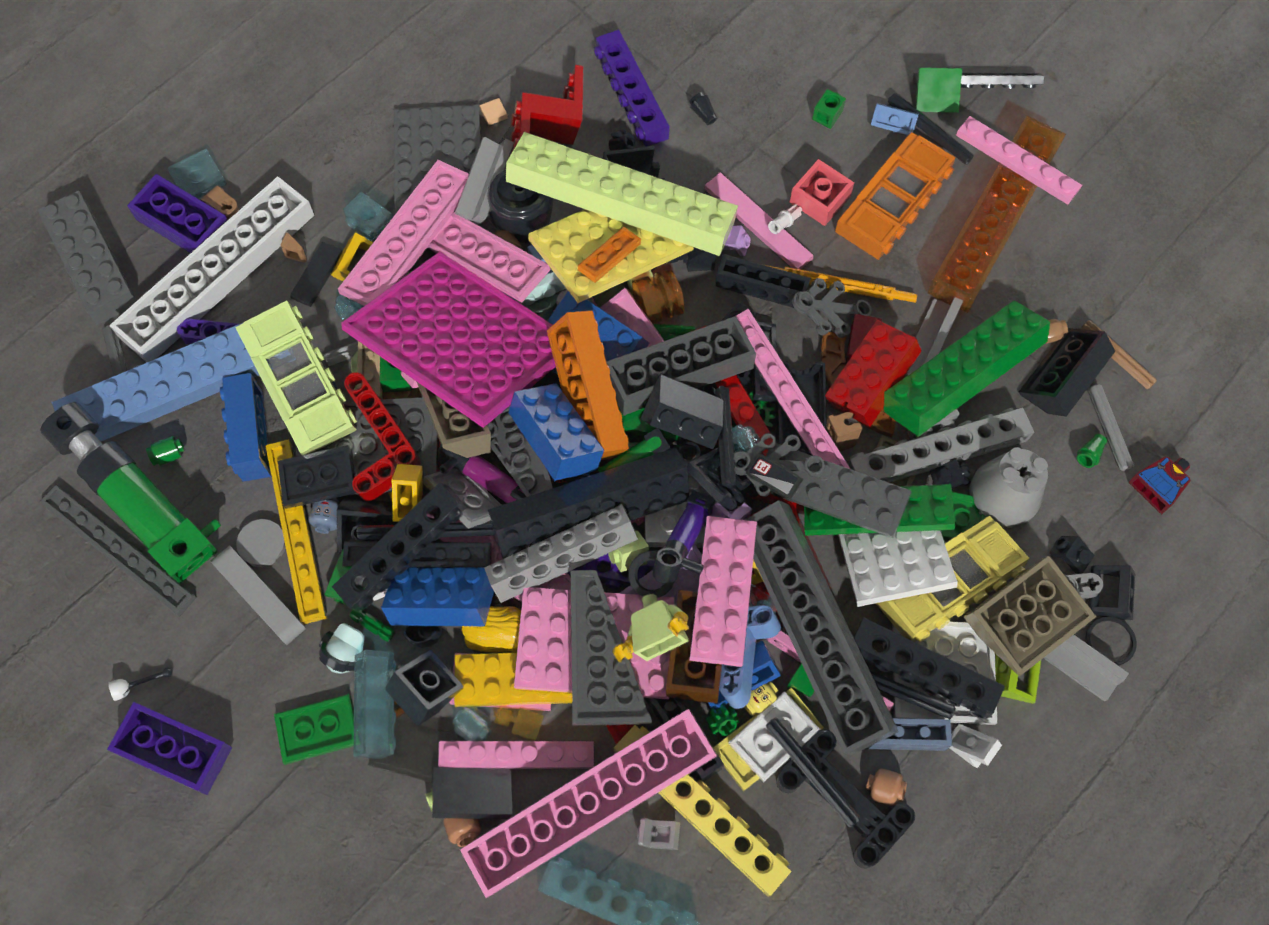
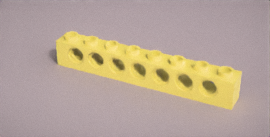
M634 725L614 747V752L618 753L650 732L643 726L639 729ZM691 773L658 792L767 897L771 896L791 873V870L787 868L789 865L788 861L779 853L776 855L772 854L767 849L770 845L760 835L754 837L748 831L750 826L739 816L735 819L728 812L730 807L720 798L715 800L708 794L711 791L709 787L701 780L696 782L689 776ZM679 783H686L690 787V794L683 797L677 794L676 786ZM705 801L709 805V813L706 815L697 813L695 809L696 803ZM724 819L729 825L727 833L722 834L715 829L716 820ZM742 837L747 840L748 849L746 852H739L735 848L736 838ZM757 856H763L767 859L768 867L765 871H760L755 867L754 861Z

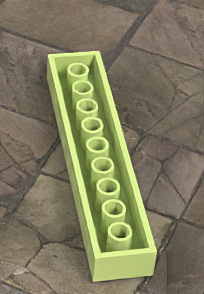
M526 132L523 133L506 163V182L720 256L734 225L738 205Z

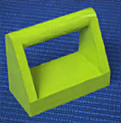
M996 654V682L1005 686L1001 696L1027 703H1036L1041 660L1029 670L1027 691L1025 693L1016 689L1018 675Z

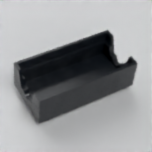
M782 361L827 431L825 363L816 362L810 369L797 371L790 368L788 361ZM777 401L776 443L782 445L789 435H796L801 443L799 449L809 452ZM791 440L788 445L795 446L797 441Z

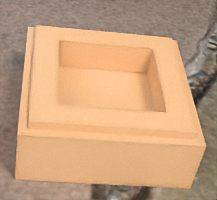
M499 98L479 105L488 126L508 119L507 112Z

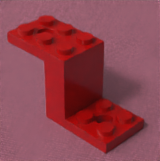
M575 65L573 72L568 74L567 86H564L563 99L522 92L520 101H516L515 114H512L511 127H514V132L511 133L510 141L514 142L513 150L524 132L552 142L574 144L582 122L583 66Z

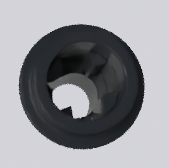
M700 92L690 99V108L706 125H711L718 119L708 95Z

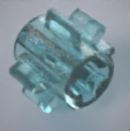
M343 295L337 297V305L334 306L336 313L342 320L346 317L349 318L363 307V305Z

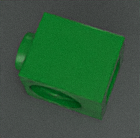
M827 89L815 106L812 120L831 129L843 112L846 98L839 93Z

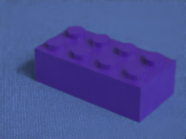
M157 174L127 205L137 221L189 253H192L228 221L221 212Z
M133 702L107 750L208 795L232 747L225 742Z

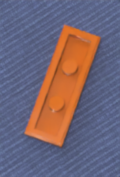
M622 227L578 265V271L596 283L641 244V238L627 228Z

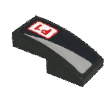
M759 453L745 473L749 478L767 486L771 491L791 500L804 480L796 473Z

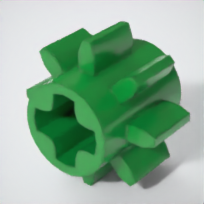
M721 704L717 709L712 708L709 717L706 718L713 734L719 732L722 737L732 734L737 727V723L740 722L736 716L737 712L731 706L726 708L724 704Z

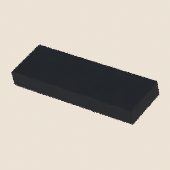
M322 242L290 294L291 299L311 307L338 262L342 249Z

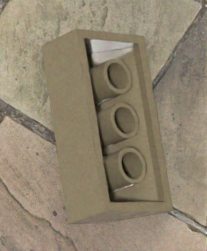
M417 382L444 449L466 458L490 452L491 433L487 425L484 428Z

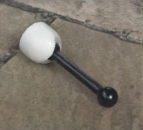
M166 667L162 672L130 683L123 679L110 681L108 685L114 701L120 700L128 695L131 687L163 676L170 677L173 674V670Z

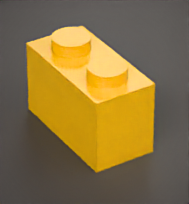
M397 464L392 477L393 521L399 522L423 499L422 466Z

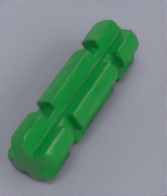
M353 609L349 615L352 620L357 623L360 622L361 626L375 635L379 634V637L386 642H389L395 634L392 628L387 625L384 626L383 622L364 612V610Z

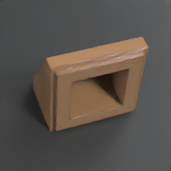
M286 233L281 243L285 257L306 262L307 258L303 248L289 233Z

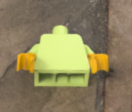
M654 594L644 596L642 598L644 608L632 614L627 639L624 643L614 647L612 650L618 662H621L624 657L632 659V653L634 652L644 660L649 661L688 642V637L684 631L689 629L687 626L688 615L675 605H669L663 600L658 601L657 596Z

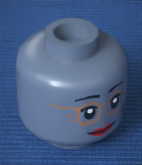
M332 498L312 504L309 523L315 527V531L328 534L329 531L337 529L339 500Z

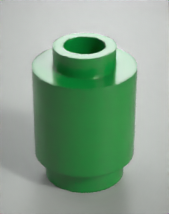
M173 435L152 443L151 447L146 448L147 455L153 466L157 464L161 466L183 457L182 452L185 451L181 439H175Z

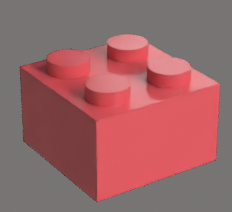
M818 159L792 188L790 203L792 205L796 204L798 207L801 206L804 213L826 226L850 198L854 182Z

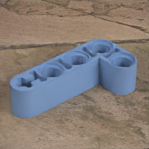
M769 606L748 607L742 667L722 664L720 691L733 708H743L750 701L756 639L772 638L780 632L781 624Z

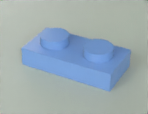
M877 103L871 125L909 135L914 131L918 114Z

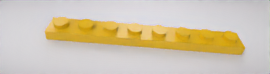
M288 439L266 445L300 622L304 625L327 619L304 505L286 509L282 502L277 461L294 457L291 442Z

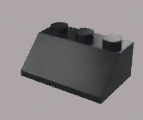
M659 374L641 420L656 428L714 449L723 428V399Z

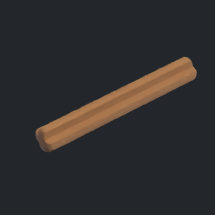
M1090 320L1081 328L1084 330L1102 331ZM1108 336L1115 349V353L1111 358L1146 389L1151 388L1156 383V378Z

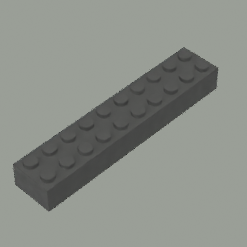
M778 500L745 519L757 522L753 560L844 755L855 754L898 733L895 722L789 504Z

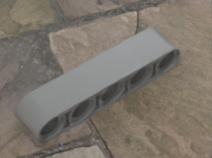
M230 545L210 561L286 645L291 643L306 629Z

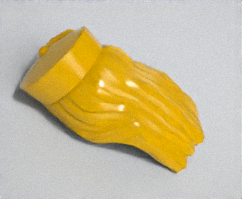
M512 606L490 607L485 626H462L466 646L469 649L480 652L517 653L521 610Z

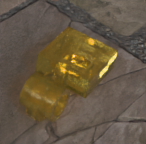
M499 707L498 711H495V723L506 727L510 723H514L512 734L536 741L544 719L543 715L522 708L519 709L517 717L512 716L513 711L503 707Z

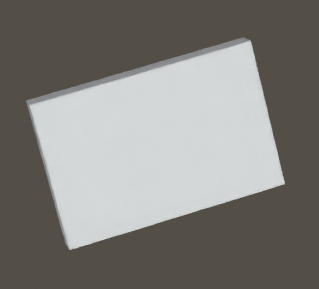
M785 691L772 705L761 712L728 743L763 782L791 758L767 730L766 725L770 720L775 717L778 718L801 747L820 730Z

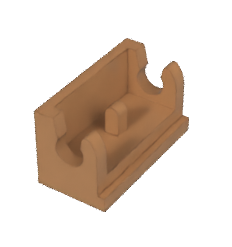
M850 412L837 416L830 415L827 419V433L839 452L855 447L862 431L860 423H853L852 425L844 423L845 419H850L853 416V413Z

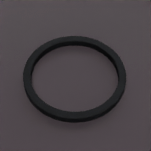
M1115 617L1097 619L1087 630L1086 643L1092 647L1090 636L1095 625L1104 621L1116 622L1128 631L1132 641V648L1130 654L1124 660L1114 663L1119 666L1128 662L1135 654L1137 647L1136 637L1131 627Z

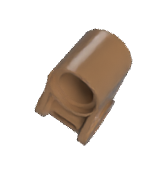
M217 185L200 199L224 214L227 220L239 211L237 202Z

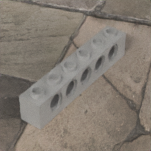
M621 504L493 563L484 569L492 589L502 603L523 593L525 588H534L638 539Z

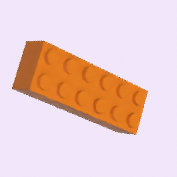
M593 311L567 312L547 330L562 392L604 449L599 463L603 464L629 449L628 437L624 432L622 414L618 409L616 392L610 379V369L605 360L604 346L600 341L598 323L594 318Z

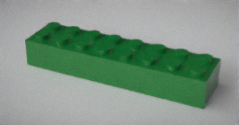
M1012 301L885 391L884 413L919 437L1048 342L1050 321L1017 301Z

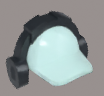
M346 623L340 624L334 633L331 631L326 632L319 643V660L334 673H348L358 669L364 672L372 664L374 655L367 652L362 656L364 635Z

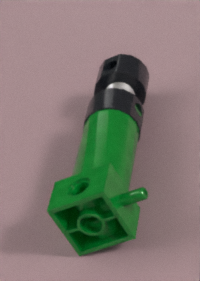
M72 402L61 406L43 422L40 428L41 434L60 454L67 455L74 452L81 460L77 468L79 477L85 480L91 490L100 496L149 549L150 555L162 568L181 584L218 552L208 541L207 537L216 531L221 524L216 519H213L199 531L136 465V462L122 450L117 442L111 441L102 444L95 437L99 428L98 423L79 403ZM187 548L185 553L180 554L183 549Z

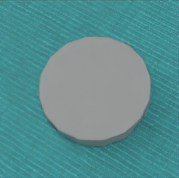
M266 519L251 521L245 525L238 534L236 541L237 552L241 558L255 567L272 565L283 555L286 548L283 531L280 526Z

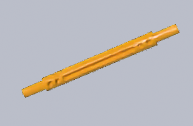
M772 267L811 278L809 285L815 279L821 278L825 281L826 288L828 289L835 281H840L845 286L844 292L891 301L898 299L916 303L917 294L895 290V287L785 267V269Z

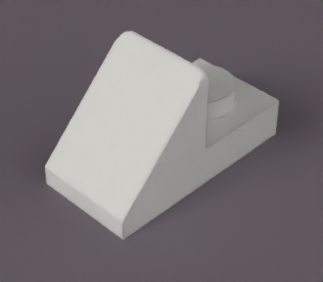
M958 724L951 734L952 746L950 749L976 768L981 763L988 766L1002 746L998 739Z

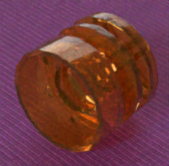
M671 269L663 270V276L660 272H656L654 275L655 284H653L649 276L632 280L634 298L652 324L662 320V310L668 318H673L674 312L678 316L684 314L682 289Z

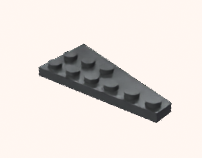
M509 406L487 424L491 433L492 450L526 497L554 488L550 473L509 415Z
M571 571L573 726L652 724L629 659L624 657L621 662H618L612 652L615 646L623 642L607 603L597 571Z

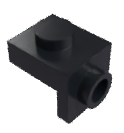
M957 459L930 471L936 485L951 484L952 489L961 484H970L969 476H971V472L966 463L962 464Z
M1061 536L1055 541L1054 547L1050 551L1052 557H1061L1077 574H1083L1095 556L1078 536Z

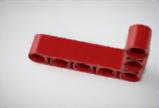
M353 372L346 377L344 381L345 388L389 452V454L369 466L353 479V489L364 500L370 501L392 488V477L397 464L420 466L421 460L366 378L361 373ZM362 383L359 389L354 390L356 385ZM374 401L371 407L366 408L369 402ZM387 419L384 425L378 426L381 420ZM399 437L397 443L390 444L393 438ZM412 455L409 462L403 463V459L406 456ZM391 469V473L388 476L382 477L386 470ZM371 483L370 488L362 491L365 484Z

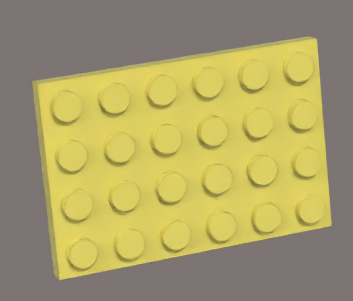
M586 209L529 233L528 239L577 303L694 249V247ZM622 227L627 228L641 238V244L596 283L578 271V265Z

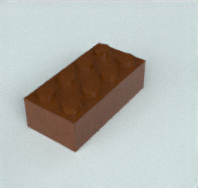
M678 590L676 606L688 615L687 626L689 629L684 631L689 641L671 649L666 697L718 704L722 664L690 661L698 592Z

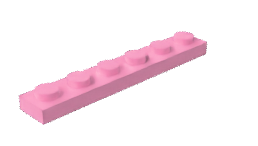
M971 116L968 117L957 131L956 136L1067 205L1082 187L1077 181Z
M439 741L438 767L592 769L594 767V741Z

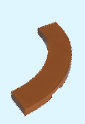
M833 332L823 335L821 342V362L825 363V378L829 388L846 365L844 352L846 336L840 338ZM883 408L871 427L863 425L880 434L892 437L896 420L884 413Z

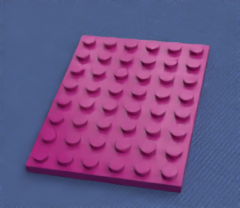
M441 252L434 255L341 323L343 331L483 428L511 405L515 391L530 389L556 367L547 330L553 325Z

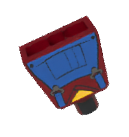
M1165 456L1139 471L1128 483L1162 515L1174 504L1191 481L1190 477L1185 473L1190 468V464L1184 458H1178L1173 462L1169 457Z

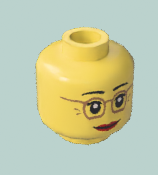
M770 681L752 690L750 701L744 706L745 710L751 716L759 715L777 700L776 693H778V689Z

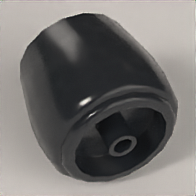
M506 169L497 174L489 185L488 203L492 218L500 230H506L515 235L519 242L526 243L529 242V233L549 225L553 209L552 197L506 182Z

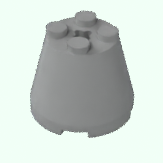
M1017 447L980 466L973 475L969 487L970 496H973L980 515L983 513L986 517L991 516L1001 527L1007 528L1029 522L1039 511L1048 479V464L1046 460L1032 451Z

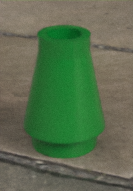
M1095 434L1090 441L1077 451V461L1079 464L1086 468H1092L1099 464L1104 446L1107 443V439L1103 435Z

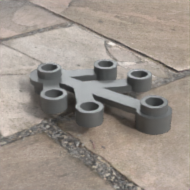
M821 278L811 282L808 291L798 292L793 296L792 303L794 308L801 314H807L817 324L816 331L820 335L829 333L832 326L816 310H820L835 326V333L840 338L850 334L851 329L836 313L850 314L854 318L855 314L869 316L872 312L870 304L865 300H859L854 305L832 302L845 291V286L840 281H835L831 284L829 292L821 300H814L816 294L821 293L826 288V283Z
M764 434L761 441L749 451L734 453L735 472L737 475H746V471L758 453L761 454L765 449L771 450L776 446V439L772 434ZM789 435L781 446L767 456V458L791 471L807 472L811 477H819L825 471V463L819 456H810L806 461L780 460L790 451H797L800 448V439L796 435ZM768 438L773 440L770 445L764 444V441ZM791 440L797 441L795 446L788 445ZM744 460L746 465L739 467L738 462ZM815 464L820 466V469L816 472L811 470V467ZM749 478L756 486L760 496L767 497L771 494L772 491L769 488L766 492H761L760 487L763 484Z

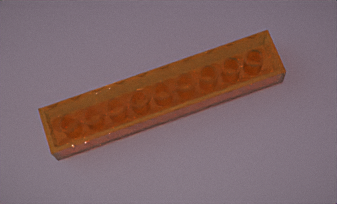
M1026 115L1012 142L1050 165L1066 133ZM999 163L935 275L928 294L950 305L955 297L963 300L960 310L968 313L1038 186Z

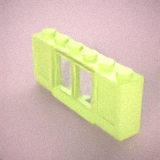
M286 300L235 328L296 446L302 455L314 453L356 431L354 423L357 422V419L351 409L346 410L343 404L346 398L340 388L335 389L332 383L335 381V377L329 368H324L321 362L325 360L318 347H313L311 340L314 339L307 326L303 328L300 322L303 316L298 307H292Z

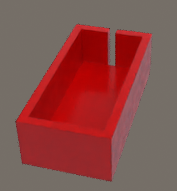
M876 320L826 393L825 397L831 407L842 413H853V419L871 427L884 407V392L905 377L922 350L917 338Z

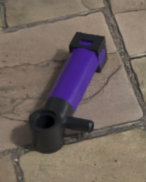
M695 490L692 491L687 500L685 510L664 547L657 552L653 577L658 582L664 584L675 582L681 567L697 574L702 573L704 565L686 557L703 526H706L707 516H711L713 505L715 504L713 497Z

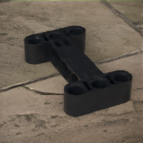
M826 729L820 730L804 745L803 749L860 816V820L852 827L864 837V840L854 850L853 859L860 868H871L885 856L913 824L915 812L911 806L902 803L892 808L886 815L881 813L826 760V757L834 750L837 740L833 732ZM821 737L826 738L830 744L829 748L822 749L819 747L817 739ZM792 759L777 776V787L783 793H793L806 781L828 803ZM784 774H791L795 778L794 786L784 784L782 779ZM899 810L906 814L907 822L905 824L897 821L895 817L896 811ZM880 829L886 830L889 833L890 841L888 843H883L879 839L878 832ZM864 848L872 852L873 860L870 863L865 862L861 858V850Z

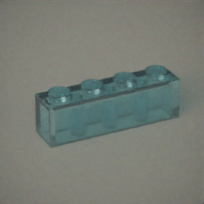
M364 650L354 657L353 757L382 759L394 754L396 739L394 737L396 713L394 711V699L385 690L386 685L396 670L394 652Z

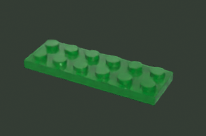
M951 484L901 486L911 490V495L896 532L955 530ZM804 506L805 536L877 533Z

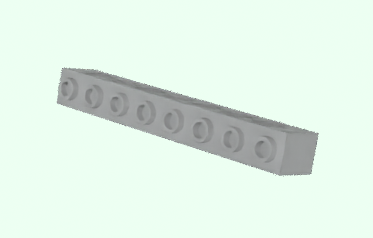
M1009 408L996 416L992 414L985 415L976 422L968 420L952 429L944 427L932 435L924 433L912 441L904 439L888 448L880 446L868 454L863 452L854 454L850 457L847 464L851 470L891 483L933 470L954 459L964 461L1027 442L1034 434V430L1023 408L1016 410ZM999 426L1004 427L1006 431L1001 430ZM978 432L984 434L985 438L981 437ZM957 439H961L964 444H960ZM935 445L942 447L943 451L938 450ZM913 451L919 452L922 457H917ZM891 458L898 459L900 464L894 463ZM869 464L876 465L879 470H873Z

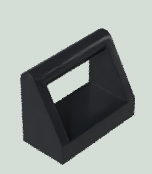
M1130 565L1091 566V573L1098 575L1100 578L1101 574L1120 577L1118 607H1099V593L1096 597L1089 598V608L1092 612L1103 617L1133 620L1136 574ZM1090 581V589L1093 591L1096 584H1092Z

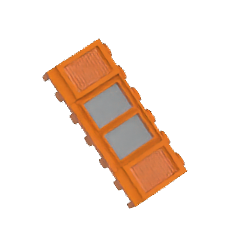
M911 132L840 217L835 232L879 260L883 254L887 255L894 246V240L896 238L900 239L904 235L906 225L908 223L913 224L919 214L917 213L919 209H925L931 199L929 198L931 194L936 195L942 186L941 182L944 179L948 180L954 171L952 166L956 157L922 136Z

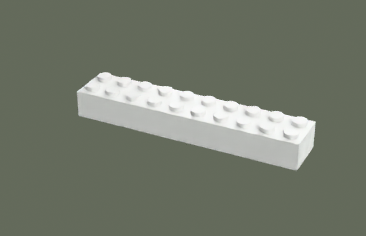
M277 176L109 326L144 361L150 362L157 359L180 338L177 332L178 325L185 319L200 320L281 246L286 233L292 236L314 216L309 201Z

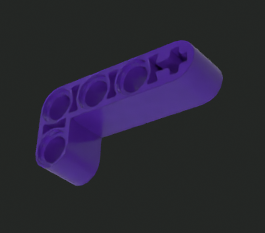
M185 319L177 326V332L188 346L238 324Z

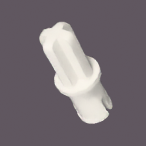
M794 204L787 210H782L777 218L769 222V230L773 234H777L785 227H790L794 220L801 216V206L798 207Z

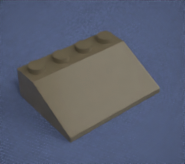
M1047 556L1035 562L965 615L964 618L978 637L1018 676H1021L1096 618V615L1051 557Z

